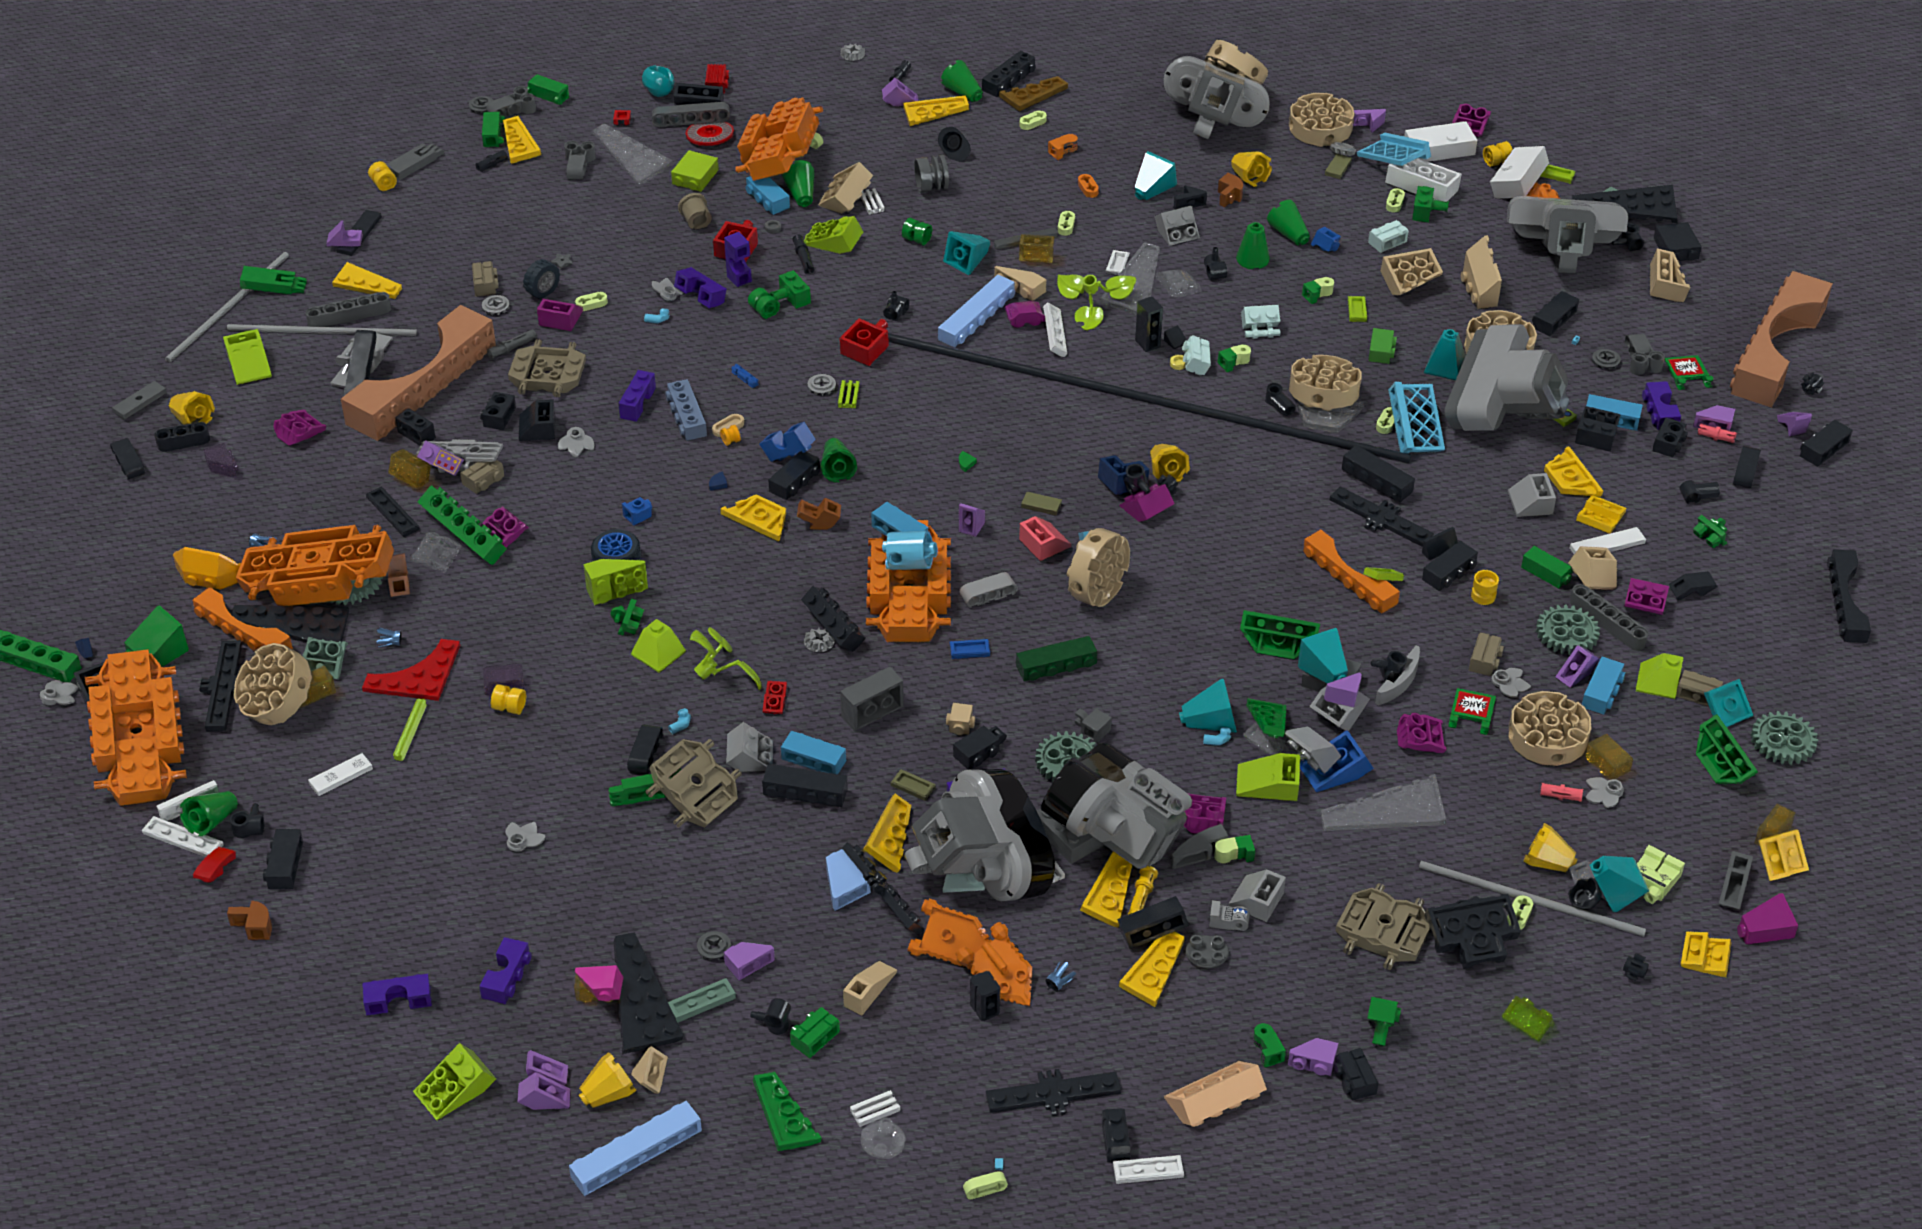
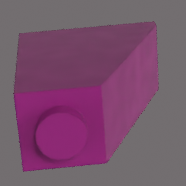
M1780 893L1744 914L1740 924L1737 926V932L1740 938L1743 937L1745 944L1794 938L1798 924L1784 894Z

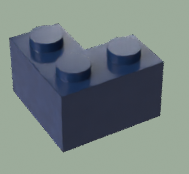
M1116 455L1100 458L1098 478L1115 495H1121L1128 492L1124 484V478H1126V468L1129 465H1142L1147 479H1149L1150 469L1142 461L1125 464Z

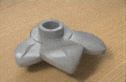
M668 278L663 279L660 283L652 281V288L660 293V296L666 301L675 300L677 296L684 293L674 287Z
M572 427L567 431V435L559 440L558 449H568V452L573 457H578L583 449L594 450V441L590 436L585 435L583 429Z
M1517 668L1497 670L1491 678L1492 683L1499 687L1504 695L1516 698L1518 692H1525L1531 687V685L1520 678L1523 670Z
M54 680L45 685V689L40 692V699L45 705H55L56 703L61 705L72 704L75 700L71 695L78 690V687L73 683L65 682L62 684L60 680Z
M1602 777L1586 780V783L1592 789L1587 794L1586 800L1591 803H1603L1606 808L1617 805L1619 797L1623 795L1624 788L1618 780L1611 779L1607 781Z
M512 822L505 831L508 837L507 847L515 852L522 851L526 847H536L545 840L544 834L537 833L535 822L522 827Z

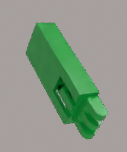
M244 266L240 278V288L284 294L304 293L307 284L306 278L296 277V273L292 271Z
M679 769V770H678L676 773H674L669 779H671L673 776H675V775H676L679 771H681L682 769ZM651 774L621 779L622 785L610 787L608 790L611 806L628 805L666 797L661 791H658L652 797L646 794V790L654 785Z

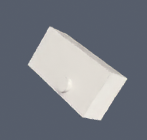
M1467 122L1405 130L1404 137L1429 142L1431 157L1422 159L1427 162L1471 156L1476 153L1477 138Z
M1545 146L1516 147L1512 150L1490 181L1495 198H1514L1528 194L1549 164Z
M1417 158L1402 166L1389 164L1385 183L1415 194L1417 193L1418 186H1428L1434 188V200L1448 201L1458 191L1462 174Z

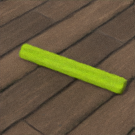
M417 699L393 753L395 760L403 761L427 706L424 699Z

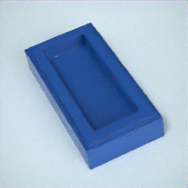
M988 639L950 641L951 659L990 656Z

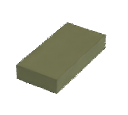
M1336 154L1325 170V175L1341 179L1352 162V158Z
M1026 492L1021 508L1056 516L1061 507L1062 499Z
M902 769L890 782L892 787L924 801L927 800L936 788V784Z

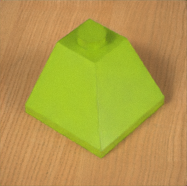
M656 619L642 630L631 655L660 673L684 654L686 650L672 629Z
M1663 653L1641 662L1636 691L1675 699L1683 657Z

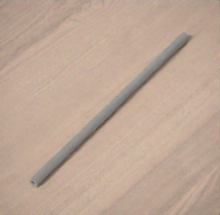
M283 252L267 269H276L289 257V254ZM242 289L165 357V360L172 362L251 290Z
M227 325V331L244 332L258 329L259 332L355 335L356 330H373L378 334L386 336H417L418 333L414 329Z
M1421 861L1419 864V869L1497 893L1509 894V896L1514 898L1522 895L1528 896L1534 904L1644 937L1646 932L1645 928Z

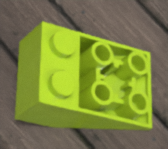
M845 216L838 220L832 219L824 223L818 222L814 224L810 232L805 236L804 243L809 247L839 254L851 252L863 234V230L855 216Z
M258 329L223 337L226 353L237 385L272 377Z
M600 559L583 564L586 589L594 605L603 604L609 600L623 598L626 595L648 589L645 561Z
M1278 753L1238 764L1236 796L1297 801L1300 755Z
M459 1043L413 1092L432 1116L438 1120L482 1094L496 1078L473 1050Z

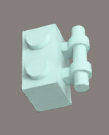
M1279 305L1243 308L1241 312L1243 329L1251 328V331H1245V338L1252 337V339H1258V337L1268 336V338H1273L1274 336H1280V329H1273V327H1277L1280 323ZM1265 327H1266V330H1258V329H1257V328H1265Z

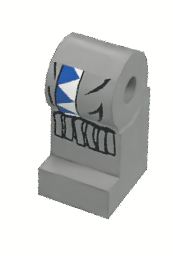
M1212 900L1209 927L1241 931L1248 929L1250 911L1242 906H1222L1220 901Z

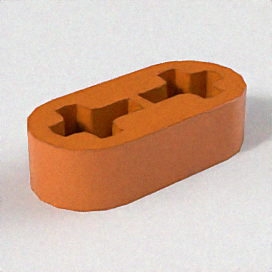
M1082 174L1078 177V186L1083 194L1090 198L1096 197L1099 193V187L1093 177L1089 174Z

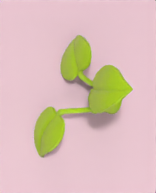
M1058 275L1057 283L1060 293L1066 298L1076 299L1084 291L1089 294L1090 307H1080L1075 313V321L1084 322V326H1081V328L1087 331L1099 326L1104 317L1102 308L1093 307L1092 294L1098 291V287L1106 293L1110 292V296L1113 299L1122 300L1132 293L1136 277H1112L1106 281V288L1100 281L1097 282L1094 275H1087L1085 277L1080 275Z
M711 627L708 628L710 635L719 643L716 650L700 631L695 630L692 632L690 640L701 644L709 651L705 658L694 668L695 672L702 679L705 680L711 673L716 675L722 670L738 665L751 676L757 684L758 690H761L759 676L744 661L736 660L718 669L715 668L717 663L713 658L722 647L729 653L732 651L731 645L716 630Z

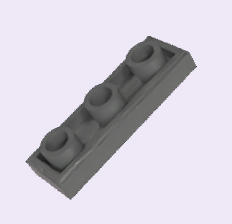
M153 381L113 406L112 410L125 420L166 394V388Z

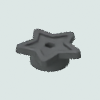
M556 254V258L551 260V263L556 264L559 268H565L573 264L570 260V254Z

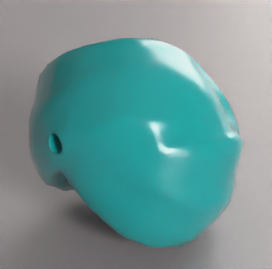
M656 65L649 66L642 75L644 87L655 97H664L674 88V76L668 68Z

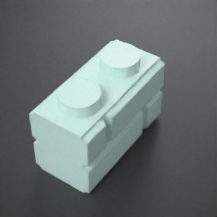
M1397 220L1386 223L1384 226L1377 229L1374 228L1369 232L1368 243L1382 253L1407 242L1408 229Z
M1192 335L1182 346V350L1185 352L1183 362H1185L1187 371L1195 372L1198 375H1205L1211 366L1209 341L1200 340L1199 337Z

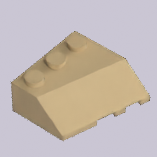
M860 162L835 174L833 177L835 180L828 186L831 189L824 193L818 205L841 214L851 211L855 200L857 201L862 196L863 189L870 185V179L873 175Z
M1488 235L1481 238L1466 251L1463 272H1461V281L1465 282L1466 291L1471 294V301L1476 304L1478 309L1498 306L1502 282L1497 263L1493 264V250L1488 248Z
M1431 248L1384 256L1381 266V273L1392 295H1401L1443 274Z

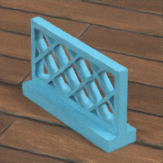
M1389 133L1381 134L1380 141L1357 151L1359 157L1400 166L1417 158L1428 159L1431 157L1428 141Z
M1394 382L1388 391L1400 452L1409 454L1410 452L1444 451L1445 446L1433 385ZM1404 390H1409L1413 393V397L1409 399L1404 395ZM1428 390L1429 397L1426 399L1419 391ZM1415 396L1424 402L1421 407L1412 401ZM1425 404L1432 409L1431 415L1422 409ZM1408 405L1417 410L1414 416L1407 411ZM1418 413L1427 418L1424 424L1415 417ZM1411 421L1420 427L1417 432L1411 428ZM1428 421L1435 425L1434 431L1425 425ZM1421 429L1430 435L1427 440L1418 434ZM1415 437L1423 443L1421 447H1414L1413 439ZM1433 437L1438 441L1439 446H1433L1428 441Z

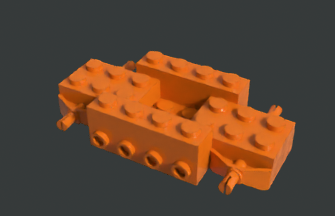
M792 98L788 102L783 103L781 101L776 103L768 117L766 114L751 116L737 145L741 162L744 165L736 166V172L746 171L752 180L755 181L789 171L795 158L807 154L819 125V119L815 114L823 112L822 106L812 108L810 102L805 103L804 98Z
M928 520L917 521L928 527L932 541L937 543V557H933L930 569L887 570L885 566L886 553L882 549L883 541H887V536L882 534L880 538H868V546H871L868 568H871V570H867V581H870V583H867V594H870V596L866 598V606L870 608V614L880 615L877 618H866V626H877L887 642H930L939 626H951V618L937 617V614H947V608H951V596H947V594H951V583H947V581H951V570H947V568H951V557H947V546H951V538L938 537L932 527L928 526ZM905 584H913V586H904V585H905Z
M356 525L285 533L281 545L276 544L277 540L272 537V539L269 538L267 545L246 549L236 579L245 593L250 592L248 595L249 600H256L259 591L269 590L277 606L349 599L353 588L350 580H356L354 586L361 588L365 579L386 576L394 548L387 532H380L381 526L374 525L372 532L367 534H360Z
M149 650L107 654L108 659L105 660L99 675L85 677L86 685H99L89 687L90 701H87L88 713H91V718L88 719L90 731L92 730L90 744L91 748H94V753L91 754L92 765L97 766L98 773L111 771L108 779L94 781V790L107 788L120 806L166 799L172 783L175 782L174 779L187 778L186 769L171 771L167 765L181 762V754H184L183 742H179V737H183L182 726L177 723V720L181 719L180 707L176 708V702H179L178 690L174 691L171 677L164 678V675L176 674V666L161 667L151 653L149 654ZM135 727L142 729L137 734L131 733V730Z

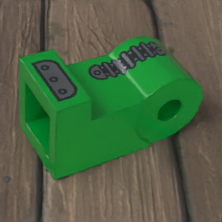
M1265 1023L1258 1024L1254 1029L1253 1041L1262 1051L1261 1062L1264 1068L1284 1062L1286 1050L1273 1028Z

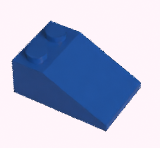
M1348 730L1330 741L1341 757L1326 773L1319 769L1314 770L1307 763L1306 759L1300 761V769L1316 792L1358 780L1374 769Z

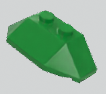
M1246 610L1243 611L1240 630L1256 653L1288 659L1299 657L1301 639L1318 634L1320 629L1319 623Z
M1718 714L1700 725L1696 755L1715 783L1742 784L1758 773L1754 764Z

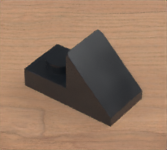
M1184 185V194L1174 196L1173 208L1176 210L1188 206L1194 208L1206 205L1207 192Z

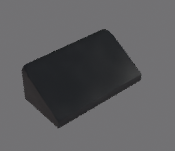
M1451 527L1424 540L1422 554L1429 560H1432L1457 544L1455 528Z

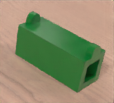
M538 74L528 81V93L558 105H561L569 98L568 85Z
M484 112L483 147H499L504 142V138L500 135L501 123H503L505 117L500 116V112Z
M1533 546L1523 555L1521 568L1558 589L1570 582L1573 574L1572 566L1536 546Z

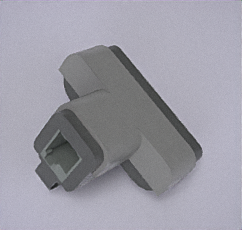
M1516 196L1508 204L1506 220L1508 223H1511L1514 230L1521 236L1542 239V243L1547 250L1555 254L1554 264H1556L1555 270L1557 272L1575 274L1578 257L1589 256L1593 250V243H1610L1616 240L1621 232H1627L1628 213L1622 206L1612 202Z
M1522 324L1491 325L1488 329H1477L1445 406V417L1452 429H1463L1464 431L1494 430L1499 428L1505 414H1517L1519 417L1524 416L1527 419L1563 418L1569 404V398L1566 394L1568 378L1556 353H1550L1546 349L1527 350L1526 345L1530 337Z

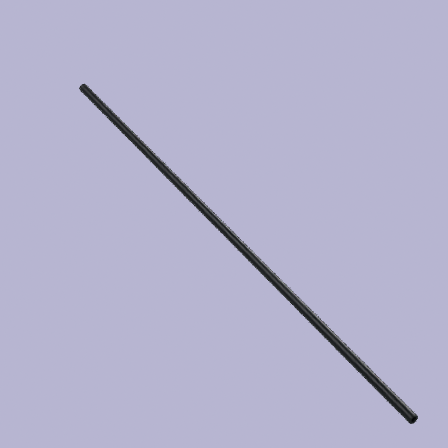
M888 333L889 342L1349 450L1358 445L1375 456L1410 463L1412 456L1402 452Z

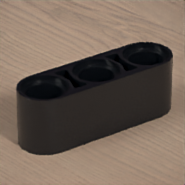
M204 422L157 430L154 434L157 448L162 452L204 445L210 441L208 426Z
M128 438L110 443L112 453L115 454L118 464H121V469L124 475L127 476V480L145 474L142 462Z
M1743 445L1733 480L1734 485L1751 488L1761 449Z
M641 725L628 758V771L649 773L647 771L654 761L653 755L657 753L660 745L658 742L663 737L662 727Z

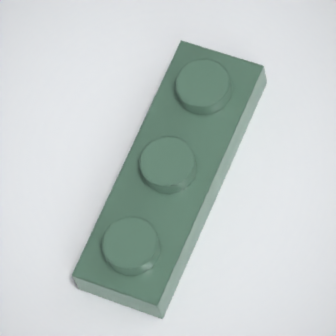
M727 978L674 999L668 1002L677 1023L736 999V994Z

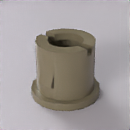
M691 193L680 200L678 211L685 217L691 229L704 228L710 224L712 218L704 195Z

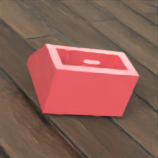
M1034 516L1020 523V541L1040 561L1071 547V543L1048 521Z

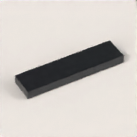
M365 210L351 228V230H362L361 244L381 219L380 212ZM338 246L336 251L340 254L352 256L359 246Z
M382 486L366 494V498L403 537L420 530L419 525Z

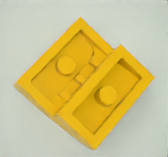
M1592 495L1586 501L1584 508L1578 513L1576 521L1611 534L1627 508Z
M1796 829L1758 840L1769 881L1809 870L1799 830Z
M1686 932L1681 967L1726 977L1731 951V939L1709 938L1708 932Z

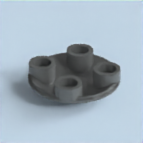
M1193 935L1187 944L1186 956L1196 966L1213 968L1226 961L1228 947L1224 943L1222 936Z

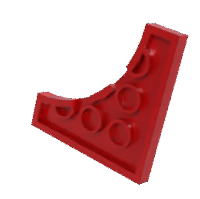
M441 639L429 656L407 669L385 674H367L362 691L439 701L458 653L460 641Z

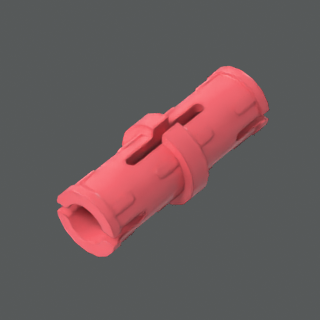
M1703 424L1699 426L1698 435L1711 437L1716 441L1719 439L1731 443L1735 442L1734 439H1736L1737 432L1723 430L1719 426L1716 428Z
M1542 783L1540 796L1556 797L1562 801L1563 799L1581 802L1583 789L1565 787L1564 784L1557 786Z

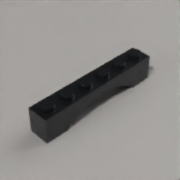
M1833 549L1831 557L1827 559V567L1831 568L1829 579L1833 581L1832 594L1836 595L1834 607L1838 608L1836 618L1837 621H1840L1839 634L1843 635L1844 642L1867 643L1871 632L1869 617L1854 604L1848 591V583L1855 576L1858 567L1856 550Z

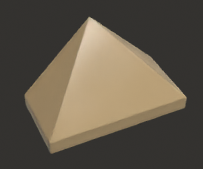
M651 1046L632 1070L631 1075L641 1085L659 1094L668 1057Z

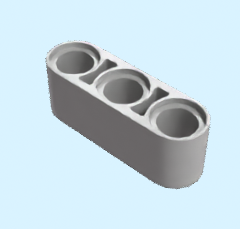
M1003 572L965 584L960 589V595L967 606L972 608L974 605L979 606L989 603L990 600H998L1007 597L1006 595L1009 594L1014 595L1018 588L1007 572Z

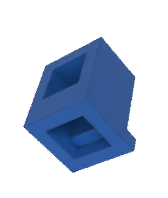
M1324 226L1317 230L1311 245H1318L1324 251L1329 252L1333 250L1335 252L1340 245L1339 240L1341 236Z
M639 497L627 504L625 502L622 503L623 516L633 526L652 516V504L648 499L643 500Z

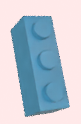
M751 177L746 178L747 193L752 194L755 200L764 206L766 211H770L774 215L790 208L789 195L770 177L755 181Z
M1589 394L1586 406L1621 414L1618 427L1637 431L1643 405Z
M888 502L871 513L872 527L886 536L890 532L928 531V527L925 524L920 523Z
M1601 657L1583 697L1582 705L1586 709L1605 714L1606 709H1611L1614 701L1612 696H1617L1620 688L1618 683L1622 684L1626 672H1623L1624 663Z
M791 731L781 746V759L815 771L838 774L846 762V748Z

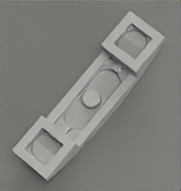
M1415 646L1406 656L1405 670L1394 683L1386 680L1379 688L1375 704L1381 705L1395 699L1410 686L1418 668L1419 646Z

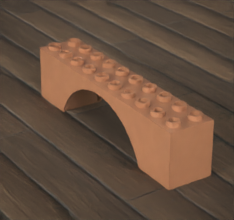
M1792 271L1789 277L1786 276L1783 286L1778 291V296L1774 297L1772 305L1768 308L1767 315H1764L1761 325H1758L1756 335L1753 334L1750 344H1747L1744 354L1740 357L1739 364H1736L1733 374H1735V378L1733 377L1730 383L1732 395L1772 408L1783 388L1790 361L1785 359L1775 349L1771 340L1789 330L1816 328L1826 310L1833 283Z
M462 305L458 306L437 323L441 349L428 365L410 375L396 379L364 380L341 398L345 424L376 441L386 437L393 428L397 427L396 416L408 408L416 411L418 408L423 407L440 390L446 388L454 379L459 378L460 374L466 369H470L476 361L481 360L487 353V349L496 346L492 319Z

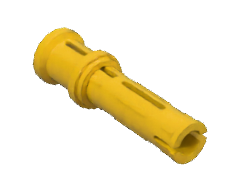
M1146 866L1140 869V877L1135 883L1136 892L1128 915L1144 909L1147 896L1154 888L1153 881L1158 876V871L1154 867Z

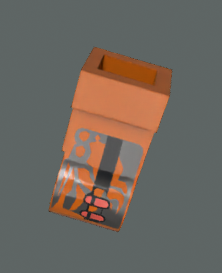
M1067 134L1048 141V153L1057 160L1062 159L1063 154L1077 150L1078 137L1074 134Z

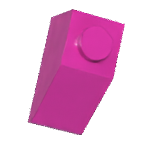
M617 965L575 968V973L581 983L598 1000L610 1001L620 999L623 975Z

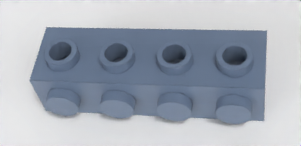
M688 379L667 383L668 391H665L667 402L670 401L671 412H675L674 419L676 424H680L678 425L680 435H684L686 441L707 436L706 423Z

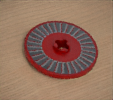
M727 122L692 124L686 130L687 140L702 146L722 144L730 140L734 135L733 126Z

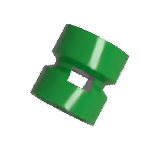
M908 218L902 228V238L910 241L914 240L918 244L925 245L931 239L932 225Z
M764 288L753 290L748 297V304L765 319L776 315L779 311V302Z

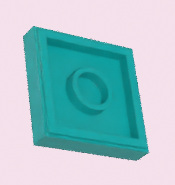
M1740 679L1704 692L1712 715L1718 714L1726 727L1754 716Z

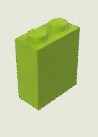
M689 150L671 171L672 184L702 192L719 170L718 158Z

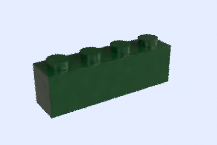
M1085 636L1016 653V667L1023 681H1034L1044 676H1054L1065 671L1071 672L1078 668L1091 667L1097 664L1098 651L1090 636Z

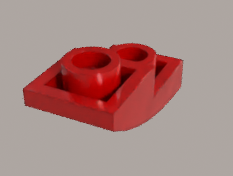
M767 681L763 713L783 714L787 682Z
M222 847L216 848L199 864L193 873V878L200 879L203 882L214 881L223 874V866L236 859V851Z

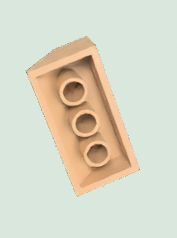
M1238 1061L1169 1093L1164 1098L1183 1124L1195 1127L1203 1124L1204 1119L1208 1117L1220 1116L1223 1114L1222 1111L1227 1108L1239 1107L1242 1105L1241 1102L1246 1099L1258 1098L1260 1093L1267 1090L1257 1064Z

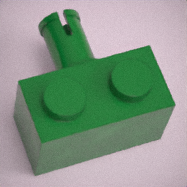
M1418 186L1412 220L1429 222L1430 212L1432 210L1447 212L1449 201L1434 200V188Z
M794 270L779 275V289L770 292L771 296L777 301L787 298L796 309L811 304L810 288Z
M1371 997L1367 1019L1376 1024L1373 1044L1386 1046L1388 1028L1394 1026V1022H1399L1401 1008L1397 1007L1398 1002Z

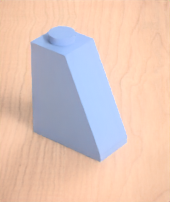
M843 849L833 852L826 857V870L832 905L835 911L871 893V888L867 881L864 880L863 873Z

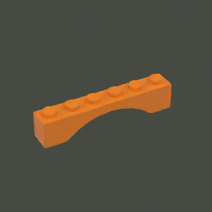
M1319 530L1305 538L1303 548L1305 555L1314 559L1321 568L1324 567L1330 572L1332 577L1339 579L1346 588L1354 591L1360 599L1368 602L1372 609L1378 610L1382 614L1398 604L1400 594L1398 589L1388 581L1365 576L1349 567L1338 555L1334 539L1323 530Z
M209 587L193 599L194 612L198 617L206 618L211 625L219 626L224 633H230L236 640H241V642L243 641L248 644L251 650L255 651L262 646L272 643L285 645L293 649L290 636L281 630L247 625L233 617L226 609L223 595Z

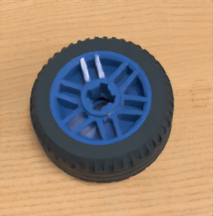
M620 529L605 531L599 534L592 542V562L600 559L641 561L640 542L629 531Z

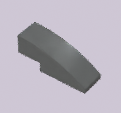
M1219 824L1201 831L1179 846L1172 854V869L1211 859V854L1215 851L1216 842L1228 838L1223 825Z
M1732 851L1718 905L1740 910L1753 856Z

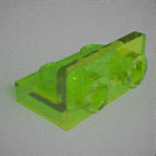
M1515 996L1501 1016L1502 1019L1538 1042L1550 1026L1553 1028L1555 1025L1551 1013L1543 1008L1538 1010L1534 1007V1003L1526 997L1521 999Z

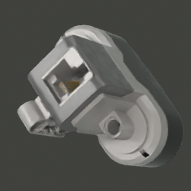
M1183 53L1176 56L1166 68L1164 87L1167 94L1176 102L1184 105L1190 104L1188 111L1199 114L1193 131L1196 135L1208 139L1215 121L1226 126L1230 122L1236 126L1253 127L1262 122L1267 116L1270 96L1267 87L1262 82L1243 77L1227 67L1224 68L1208 60V58L1194 53Z
M1104 742L1097 744L1087 754L1077 759L1072 757L1067 761L1048 789L1040 809L1077 837L1089 833L1133 866L1142 869L1160 861L1170 850L1187 820L1184 811L1191 807L1192 799L1188 793L1151 768H1144L1111 743ZM1177 800L1181 802L1182 807L1177 804Z
M980 769L960 772L954 778L950 791L943 793L942 798L936 801L912 825L919 846L909 849L905 852L904 856L913 874L932 873L933 875H947L952 873H973L977 881L983 882L989 895L998 901L1023 900L1043 895L1049 890L1053 882L1055 857L1044 825L1019 780L1007 770Z

